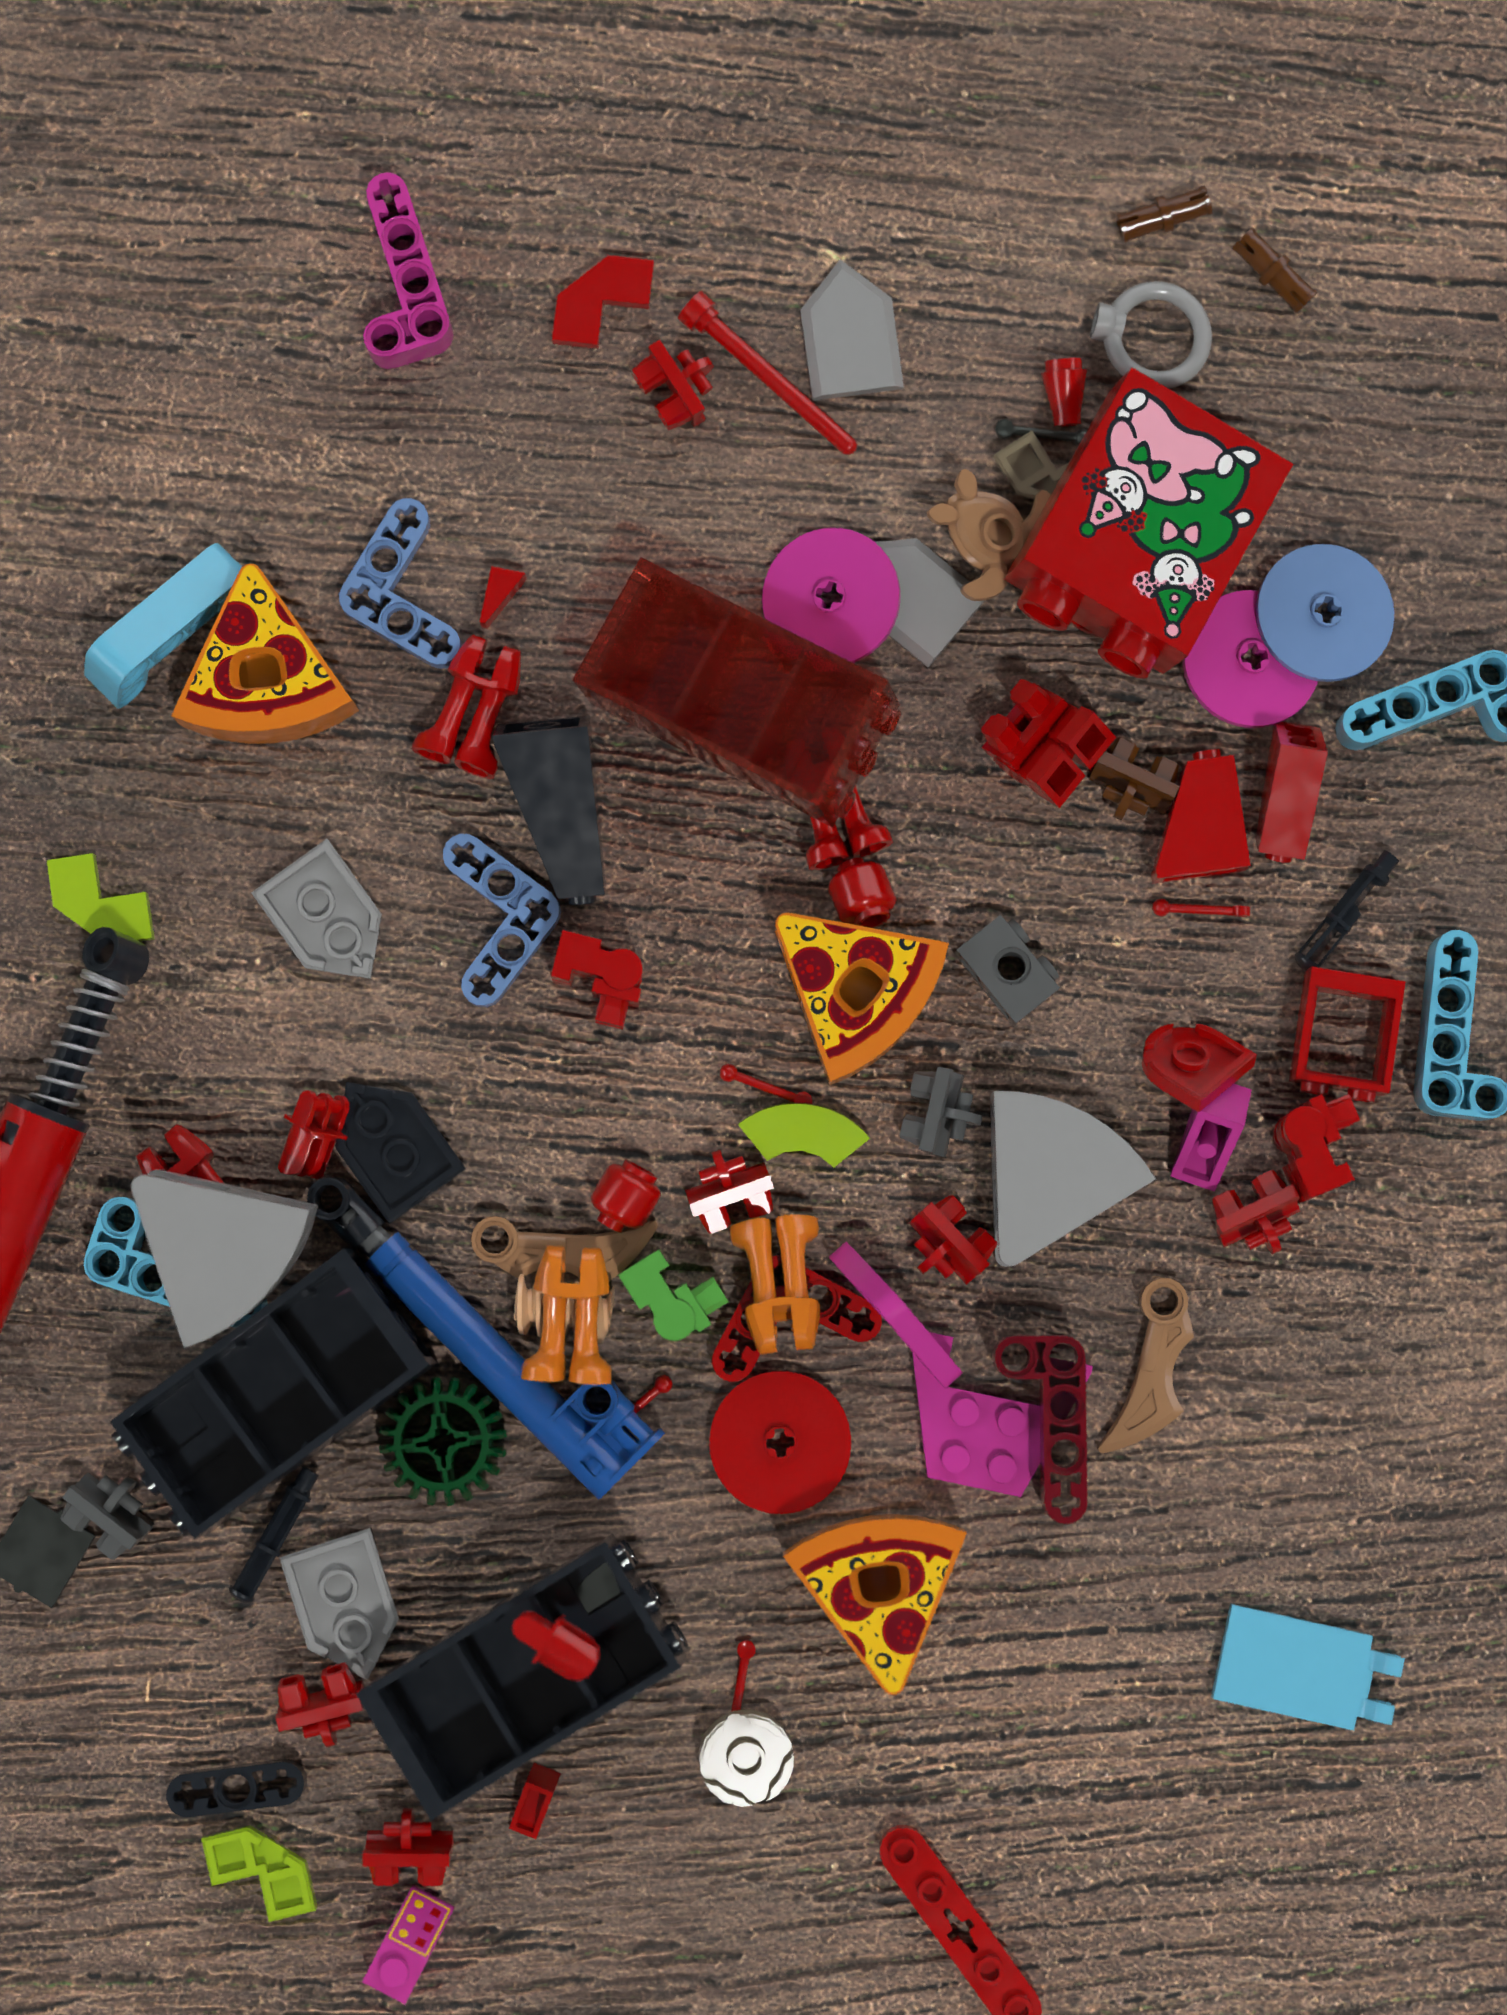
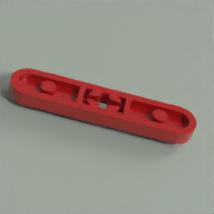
M897 1825L888 1829L882 1836L879 1844L880 1858L884 1867L992 2015H1041V2002L1035 1989L923 1835L917 1829L908 1825ZM944 1909H950L953 1915L961 1922L967 1919L972 1921L973 1924L969 1926L968 1930L972 1941L977 1946L976 1949L972 1951L966 1941H963L960 1936H956L953 1939L948 1936L952 1927Z

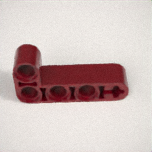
M1017 1335L1004 1337L993 1348L992 1361L996 1370L1007 1378L1039 1379L1042 1508L1050 1518L1058 1523H1075L1083 1517L1088 1504L1086 1356L1084 1348L1073 1337L1063 1335ZM1013 1343L1020 1344L1027 1352L1025 1366L1017 1371L1008 1370L1002 1363L1001 1358L1005 1347ZM1060 1343H1066L1071 1346L1075 1354L1074 1363L1069 1369L1064 1371L1055 1369L1050 1363L1049 1358L1053 1347ZM1067 1391L1075 1399V1410L1069 1417L1060 1419L1051 1412L1050 1403L1055 1394ZM1066 1439L1074 1444L1076 1457L1068 1466H1057L1052 1461L1051 1449L1056 1442ZM1052 1472L1064 1476L1077 1473L1076 1482L1067 1479V1492L1077 1499L1076 1505L1068 1506L1067 1514H1061L1060 1508L1052 1505V1498H1057L1061 1495V1481L1057 1479L1050 1482V1474Z

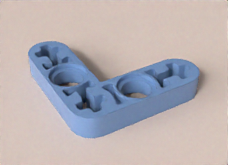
M402 498L389 508L340 590L339 603L345 614L363 627L430 666L438 669L448 668L462 647V642L457 632L448 624L393 593V590L430 529V517L425 506L418 500ZM412 511H416V519L420 525L417 529L409 526L401 538L404 543L409 544L404 550L395 540L385 536L388 532H391L396 538L402 528L398 516L401 513L408 516ZM383 548H389L398 555L397 565L389 572L377 571L372 566L374 554ZM365 589H368L369 599L381 608L384 599L390 601L381 610L377 624L372 622L377 615L370 608L361 605L357 611L353 610L354 602L350 598L353 592L361 594ZM397 611L409 612L414 618L412 629L404 635L393 634L388 629L389 617ZM424 622L430 624L425 629V632L432 638L441 640L444 635L449 636L447 642L452 648L449 654L440 652L437 657L432 656L434 651L432 646L421 638L417 647L411 645L420 636Z
M458 834L449 839L443 849L445 865L456 877L508 914L462 978L461 988L469 1002L478 1007H490L501 1000L555 928L560 919L561 908L558 900L551 892L478 838L470 834ZM469 844L473 845L472 854L483 865H485L487 857L495 860L484 869L478 883L472 879V877L479 873L474 867L468 863H463L460 867L454 865L458 858L453 851L457 846L466 849ZM500 870L510 872L515 878L513 891L505 896H497L489 889L491 876ZM545 899L550 902L547 910L551 916L547 921L542 918L535 921L530 929L539 934L534 941H531L522 929L512 926V924L519 918L523 925H525L532 915L528 908L529 903L533 901L540 904ZM509 935L520 937L525 945L523 955L515 961H506L498 953L500 941ZM488 956H491L500 967L511 972L506 978H503L497 972L490 983L495 989L494 993L491 996L482 993L477 998L473 995L476 987L471 982L476 975L479 978H485L492 967L484 962Z

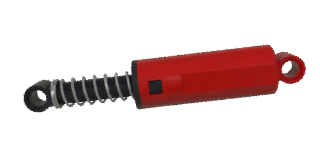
M110 927L96 929L89 935L84 944L82 957L87 969H82L80 977L86 979L83 988L73 989L74 993L79 997L75 1006H66L67 1011L71 1013L68 1023L58 1024L64 1033L60 1041H51L52 1046L56 1048L53 1058L43 1059L49 1068L45 1076H36L37 1081L41 1083L38 1093H29V1098L10 1092L0 1115V1334L90 1127V1124L68 1115L70 1107L80 1106L79 1101L74 1098L77 1090L88 1088L82 1079L85 1072L95 1071L94 1066L89 1063L92 1055L103 1053L97 1044L100 1037L110 1036L109 1032L105 1029V1025L108 1019H117V1015L112 1012L115 1002L125 1001L122 995H128L127 991L130 989L127 985L134 984L140 980L148 968L149 951L147 946L141 941Z

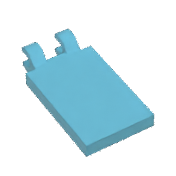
M1230 1603L1211 1698L1353 1731L1357 1717L1392 1725L1395 1705H1391L1390 1702L1368 1698L1373 1671L1401 1677L1405 1658L1391 1653L1372 1650L1373 1636L1370 1634Z

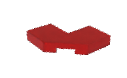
M608 255L557 295L552 343L599 349L604 304L649 309L655 266L654 260Z

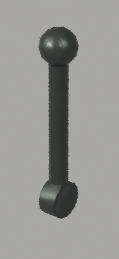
M1007 419L1000 420L995 428L996 435L1001 439H1008L1012 435L1024 436L1033 431L1037 438L1075 442L1077 446H1079L1087 432L1085 429H1080L1074 433L1014 426Z

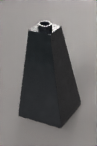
M590 715L497 724L493 734L494 747L557 898H568L571 905L596 902V895H605L606 884Z

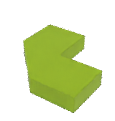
M93 853L47 860L53 907L91 934L98 928L110 927L139 941L155 939L147 892L102 898L96 855Z
M248 1825L201 1838L211 1885L214 1886L259 1875L269 1922L317 1910L318 1906L307 1860L253 1826Z

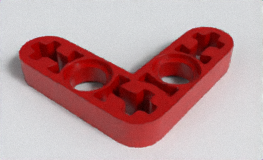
M772 1256L773 1269L779 1263L782 1264L781 1256ZM805 1267L808 1290L814 1285H823L832 1293V1305L828 1310L820 1313V1324L857 1342L869 1341L879 1333L882 1325V1316L866 1299ZM752 1280L712 1356L714 1371L720 1378L729 1382H737L746 1378L753 1370L760 1356L757 1348L753 1351L746 1345L741 1355V1359L747 1363L743 1371L735 1369L732 1374H728L723 1370L725 1362L720 1359L723 1350L731 1353L738 1342L736 1339L729 1338L733 1328L745 1338L753 1340L750 1331L744 1328L741 1321L742 1313L746 1307L754 1304L753 1297L751 1296L753 1292ZM779 1285L776 1288L777 1298L785 1297L784 1285ZM841 1295L851 1299L845 1308L859 1313L863 1307L871 1311L868 1318L874 1322V1325L870 1331L862 1329L859 1335L854 1334L851 1331L853 1323L842 1316L839 1318L838 1325L829 1321V1318L839 1307Z

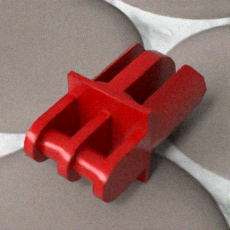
M305 1090L300 1094L293 1115H284V1118L292 1122L279 1159L278 1170L280 1173L322 1179L324 1177L336 1140H347L348 1136L341 1133L349 1111V1101L345 1096L337 1095L332 1098L328 1093L316 1095L314 1091Z
M526 1611L522 1613L512 1626L513 1633L519 1640L538 1651L532 1661L534 1664L538 1661L569 1680L580 1681L591 1674L599 1661L600 1648L590 1635L564 1620V1615H561L554 1624L536 1612Z

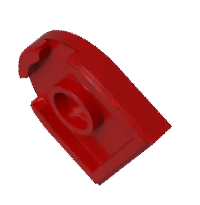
M1174 1023L1157 1028L1147 1037L1142 1054V1068L1147 1078L1156 1087L1197 1112L1203 1110L1255 1066L1257 1056L1256 1053L1221 1032L1197 1023L1195 1028H1173Z

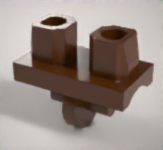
M1117 737L1108 751H1105L1099 758L1089 780L1106 787L1102 797L1118 804L1113 817L1119 820L1123 819L1127 809L1145 816L1149 807L1165 815L1180 787L1175 784L1179 764L1165 757L1156 756L1149 771L1133 764L1139 748L1135 743L1122 737Z

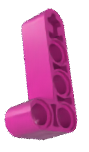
M387 172L380 173L372 178L368 183L366 195L402 309L371 320L365 327L363 337L372 361L381 368L393 369L441 354L449 348L454 336L407 186L398 175ZM393 194L399 216L390 218L384 196ZM401 235L412 236L415 239L413 245L406 250L399 251L392 248L393 241ZM423 278L429 283L421 293L412 294L405 290L410 280ZM434 320L442 324L441 331L433 337H425L419 333L420 327L427 321ZM391 334L398 338L396 346L389 351H381L375 348L377 340L383 335Z

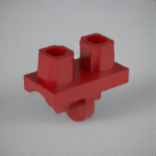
M659 339L648 346L649 356L631 370L632 376L645 395L664 383L672 392V396L655 406L658 417L668 431L682 426L689 421L696 427L706 420L703 414L705 407L691 388V385L694 384L701 395L710 392L713 387L706 378V375L713 369L714 364L709 357H703L695 361L687 349L677 355V359L684 368L680 371Z
M720 1149L711 1152L715 1166L698 1171L702 1184L685 1190L693 1216H699L709 1234L724 1230L732 1225L725 1207L731 1203L743 1200L749 1218H757L773 1211L770 1189H773L774 1186L765 1162L746 1168L742 1156L724 1162Z
M1270 1170L1251 1181L1252 1188L1259 1199L1258 1201L1244 1207L1235 1190H1228L1212 1199L1216 1216L1217 1236L1224 1248L1244 1239L1249 1250L1264 1243L1272 1255L1282 1250L1278 1237L1292 1231L1291 1224L1287 1218L1300 1212L1297 1202L1300 1196L1293 1184L1286 1187L1276 1172Z
M949 1195L935 1205L930 1202L909 1224L921 1236L914 1246L926 1257L917 1269L922 1274H925L934 1266L945 1279L955 1272L967 1285L990 1265L987 1259H989L998 1243L982 1228H978L968 1239L960 1233L954 1225L967 1212L965 1207L953 1195Z
M346 1662L323 1669L321 1678L325 1690L309 1694L304 1675L296 1674L279 1680V1706L275 1718L279 1732L302 1726L305 1739L321 1735L326 1747L337 1745L336 1731L352 1727L349 1714L363 1711L364 1708L356 1695L364 1687L363 1680L355 1682Z
M403 1808L401 1822H384L383 1830L367 1831L366 1846L362 1852L363 1867L370 1868L372 1881L375 1886H393L399 1883L400 1867H417L418 1883L423 1886H441L444 1881L446 1867L450 1866L454 1845L453 1831L432 1830V1822H415L414 1808Z

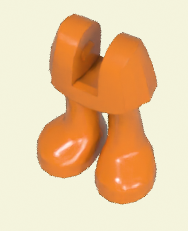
M793 1214L778 1216L775 1219L785 1287V1297L778 1298L776 1297L772 1262L771 1221L768 1218H755L736 1223L729 1228L732 1244L739 1249L745 1250L748 1257L754 1304L746 1307L745 1317L756 1348L761 1355L777 1352L778 1330L775 1322L793 1321L791 1330L795 1339L796 1350L814 1348L820 1319V1303L816 1299L809 1298L805 1271V1248L807 1243L813 1241L818 1236L819 1224L818 1218L815 1216Z
M547 1245L534 1282V1289L543 1293L541 1341L537 1353L524 1360L521 1368V1379L541 1382L565 1380V1327L568 1298L576 1299L575 1336L569 1369V1381L578 1384H610L612 1381L611 1366L600 1356L598 1346L599 1298L609 1294V1280L601 1248L583 1247L581 1264L579 1266L580 1283L575 1284L564 1283L566 1272L565 1246Z

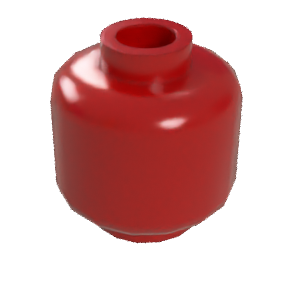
M852 858L840 864L837 868L838 873L830 880L828 892L839 919L843 923L876 928L887 922L891 916L890 911L895 906L896 895L882 865L872 861L864 862L863 858Z
M627 1159L624 1160L622 1165H609L591 1195L593 1206L600 1211L597 1220L619 1233H622L625 1226L632 1229L642 1228L661 1197V1191L655 1184L658 1177Z

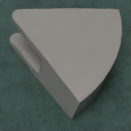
M993 1091L990 1094L994 1239L998 1243L994 1250V1256L1000 1266L1010 1267L1019 1264L1156 1180L1143 1159L1110 1127L1090 1114L1067 1103L1041 1095L1010 1091Z
M159 1169L153 1170L147 1175H140L133 1180L131 1190L184 1348L207 1340L227 1329L259 1306L280 1285L304 1249L313 1227L318 1205Z

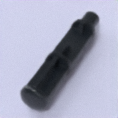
M1384 850L1374 864L1365 866L1362 873L1334 908L1326 915V918L1302 948L1295 954V961L1300 968L1305 971L1310 967L1320 968L1345 935L1350 932L1353 925L1361 917L1358 909L1361 902L1374 886L1386 887L1389 883L1388 875L1399 863V860L1393 854ZM1325 923L1328 924L1329 927L1306 956L1303 955L1302 952ZM1337 932L1342 934L1317 965L1314 961Z
M303 1466L294 1483L285 1487L286 1493L261 1538L256 1539L254 1542L256 1546L235 1584L229 1587L230 1594L236 1600L242 1603L254 1602V1595L275 1557L280 1556L281 1551L279 1550L306 1502L310 1503L312 1499L310 1491L319 1477V1474Z

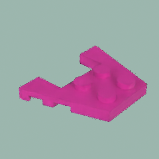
M929 1332L950 1357L953 1337ZM912 1352L927 1478L1021 1497L1040 1464V1405L952 1387L945 1389ZM1049 1357L1050 1363L1058 1371L1067 1370L1074 1363ZM1086 1365V1382L1092 1373L1093 1366ZM1062 1391L1053 1396L1050 1408L1055 1417L1060 1419L1067 1417L1075 1403L1072 1394Z

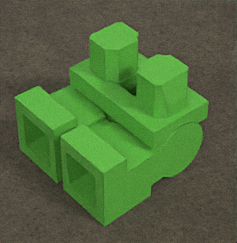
M657 1249L619 1273L618 1276L639 1310L647 1305L650 1307L654 1314L653 1323L658 1334L667 1340L677 1341L684 1339L696 1329L701 1332L712 1325L707 1315L728 1303V1300L713 1276L690 1290L685 1282L675 1288L673 1294L660 1271L669 1266V1263L660 1249Z

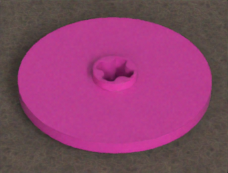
M844 528L814 530L790 542L772 562L767 572L762 592L764 617L775 640L795 658L820 667L849 665L874 652L892 631L898 617L901 601L899 578L887 554L867 536ZM836 586V591L842 596V600L840 603L833 602L830 609H826V603L820 596L822 592L830 593L832 587Z
M1255 590L1236 591L1221 596L1188 657L1182 660L1186 681L1197 701L1218 719L1244 728H1263L1287 720L1306 704L1318 681L1301 677L1289 671L1271 655L1261 638L1257 626L1256 601L1259 591ZM1248 649H1251L1253 656H1261L1262 661L1255 667V670L1252 669L1250 662H1242L1241 657L1248 652Z

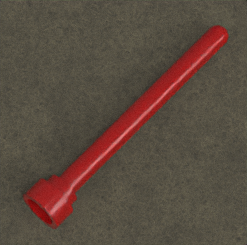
M699 291L685 305L677 319L690 331L696 329L701 334L707 332L841 453L851 455L856 451L857 442L853 437L718 318L720 313L714 308L716 303L703 291Z

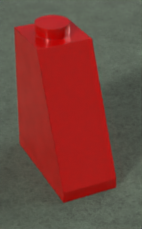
M1289 722L1276 723L1273 726L1255 838L1258 852L1265 853L1264 856L1269 860L1281 863H1290L1293 858L1305 860L1328 754L1325 740L1319 727Z
M1220 749L1193 753V760L1187 761L1180 773L1177 784L1180 787L1172 801L1152 869V884L1244 872L1251 866L1234 755L1221 756Z

